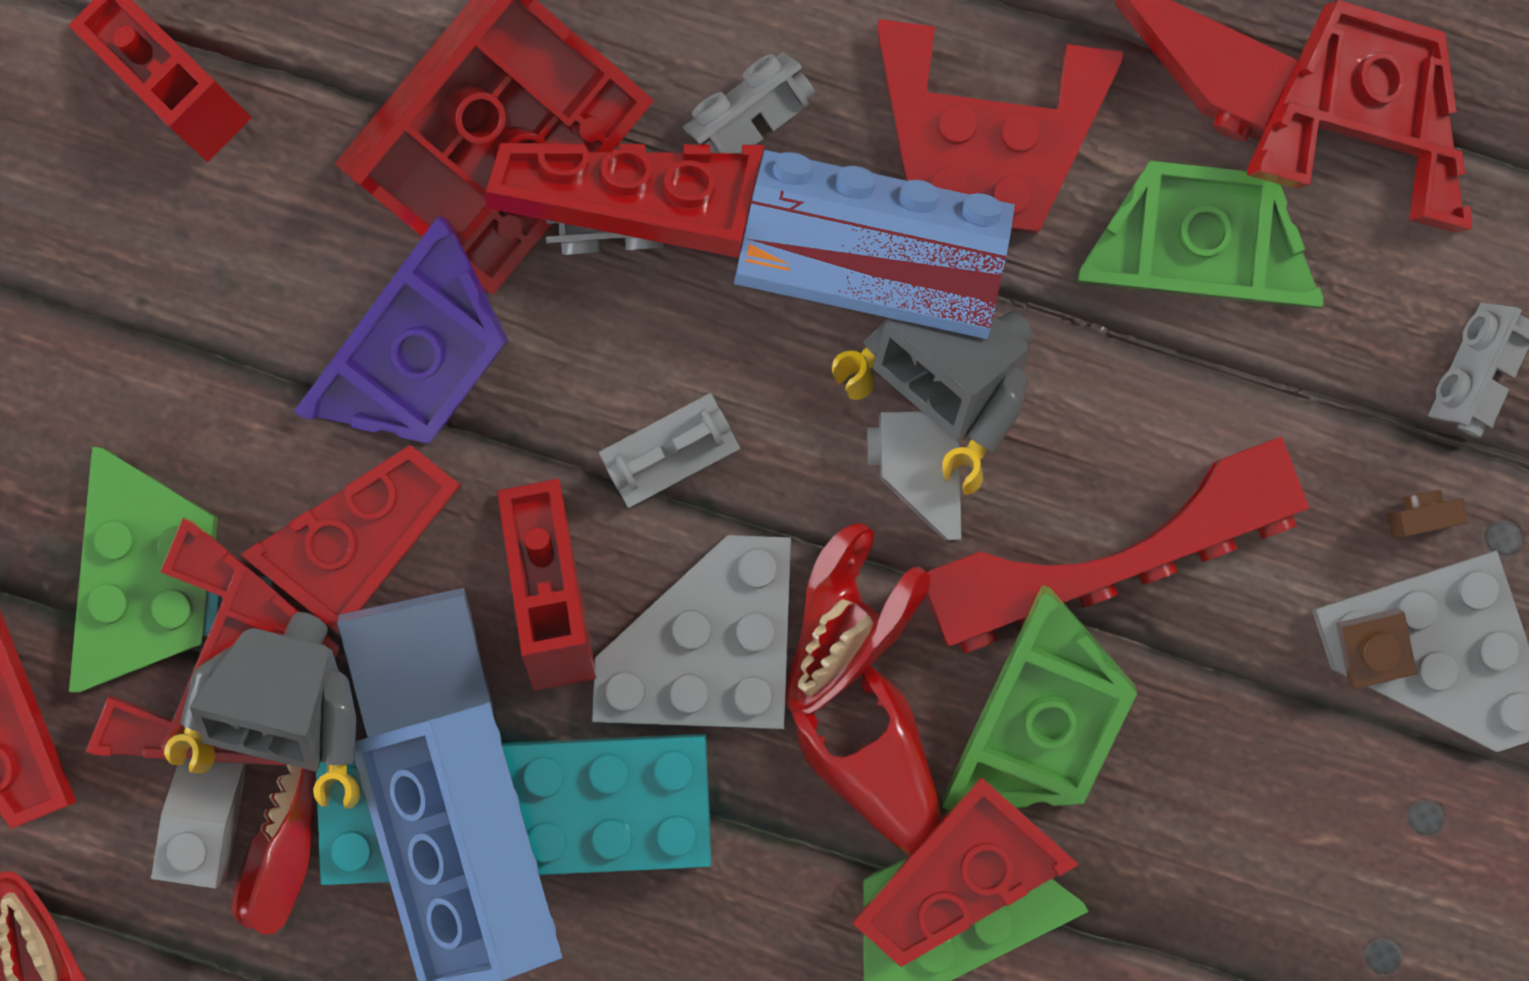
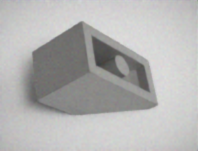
M922 411L881 412L879 415V427H867L868 465H880V480L944 541L961 540L960 467L953 471L952 476L947 482H945L942 472V461L945 455L950 450L958 448L959 441L957 442Z
M186 758L183 765H177L161 813L151 879L215 889L229 881L247 763L214 762L210 770L204 774H195L189 772L188 768L191 759Z

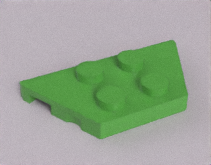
M1149 161L1076 276V283L1310 309L1322 308L1324 298L1320 287H1316L1303 254L1305 247L1297 226L1291 222L1287 212L1288 202L1280 184L1247 176V171L1159 161Z
M92 447L69 692L78 693L95 688V686L128 673L136 672L158 661L179 655L205 644L207 636H203L207 591L160 571L183 517L193 520L215 540L218 517L180 496L165 484L141 472L108 449Z
M1042 585L943 793L941 799L942 808L950 811L979 777H982L1015 808L1028 807L1036 802H1047L1052 806L1084 804L1137 695L1135 684L1049 587Z
M909 856L863 878V908ZM1051 879L1028 892V895L1009 906L1005 905L969 926V929L903 967L895 963L863 934V981H952L1087 913L1088 910L1080 899Z

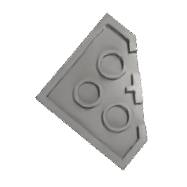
M727 535L595 657L597 679H594L592 722L784 729L791 537Z
M1497 550L1473 556L1311 609L1331 670L1347 677L1336 623L1399 608L1405 612L1417 674L1366 687L1433 722H1437L1469 738V740L1491 751L1500 752L1529 742V644Z

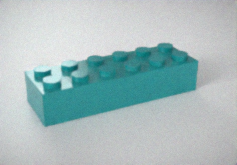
M706 734L501 743L513 787L519 798V808L532 852L537 861L539 875L711 867L712 848ZM354 759L353 763L347 764V774L354 777L360 786L361 795L355 807L352 809L344 808L345 788L339 780L330 787L329 806L322 807L317 802L321 885L390 882ZM321 762L316 772V781L320 776L327 773L326 763Z

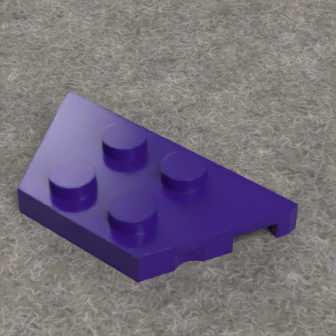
M443 216L436 218L294 410L300 417L312 420L318 417L351 424V428L370 432L386 431L397 434L399 438L428 444L435 440L509 341L450 221Z

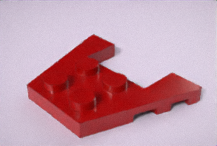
M1341 0L1324 5L1248 165L1247 176L1294 189L1310 185L1318 128L1415 155L1417 163L1409 220L1453 233L1471 230L1470 206H1462L1458 176L1466 174L1463 152L1454 149L1449 116L1457 111L1445 32Z
M879 19L876 33L883 59L885 80L894 116L905 181L922 180L937 188L970 195L975 193L986 194L996 198L998 201L1015 204L1011 231L1038 234L1122 63L1123 52L1067 44L1064 49L1057 109L930 93L927 91L935 26Z
M185 517L182 518L160 572L223 598L193 670L194 673L199 666L226 648L232 647L243 631L255 628L283 635L292 615L300 611L193 520ZM326 634L322 645L332 650L335 659L340 645ZM192 675L176 714L172 719L109 695L86 752L104 756L117 754L166 759L164 751L167 742L175 735L184 734L185 727L180 723ZM190 746L186 758L192 759L193 750ZM213 746L215 751L214 762L287 766L284 763Z

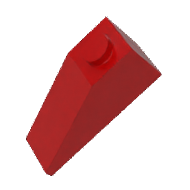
M93 0L68 25L207 163L252 118L133 0Z
M1171 0L1115 1L1114 4L1201 114L1214 119L1213 129L1226 137L1240 142H1247L1249 136L1256 140L1262 138L1298 60Z
M560 479L497 490L521 655L533 691L597 679Z

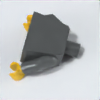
M1011 311L1000 318H996L993 315L989 337L984 339L887 318L863 341L866 348L861 353L851 350L838 354L833 361L832 373L838 384L843 383L850 375L857 373L856 376L850 378L845 389L852 400H861L867 397L874 388L875 378L871 371L873 367L877 373L957 442L966 436L971 438L967 447H958L950 450L942 461V472L945 482L950 479L957 467L969 466L973 468L962 485L964 495H970L975 493L983 482V471L980 461L987 450L992 453L995 452L1020 414L1028 387V378L1023 370L1030 352L1028 345L1032 338L1031 327L1023 315L1018 312Z
M298 612L292 615L283 635L251 628L243 631L232 647L226 648L199 666L192 675L180 723L185 727L184 734L175 735L165 746L164 754L168 762L172 765H183L190 746L192 747L193 755L188 769L190 773L204 774L212 767L215 759L213 746L317 772L321 762L327 764V773L320 776L315 782L313 789L315 800L322 807H328L330 787L339 780L345 788L344 808H354L359 802L361 792L357 780L347 774V764L353 763L355 759L356 713L349 680L338 671L332 650L322 645L328 632L325 623L314 615Z

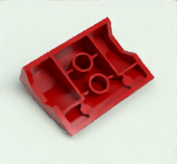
M470 0L339 157L335 165L422 237L436 218L443 216L450 221L481 286L494 295L552 225L547 224L544 219L485 208L486 188L500 143L584 144L588 152H611L632 129L654 100L598 50L572 32L539 1Z

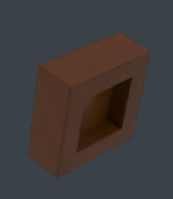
M1441 489L1403 497L1405 510L1387 513L1392 538L1410 536L1468 523L1463 498L1444 501Z
M1399 608L1336 623L1348 684L1354 689L1417 674L1405 612Z

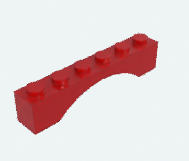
M1281 436L1212 462L1196 491L1171 519L1145 539L1113 555L1079 564L1047 566L1010 561L980 551L927 571L931 577L930 588L926 598L944 645L949 647L959 643L963 654L999 641L995 631L996 628L1019 620L1022 627L1042 585L1051 588L1063 603L1078 597L1082 608L1118 595L1114 584L1116 582L1138 574L1141 584L1145 585L1178 572L1174 560L1198 552L1201 562H1205L1237 549L1234 541L1236 536L1257 529L1262 540L1297 526L1293 515L1310 508Z

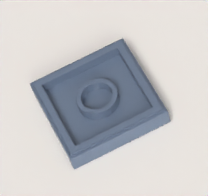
M464 588L338 615L337 623L367 737L486 703H490L493 713L490 689Z

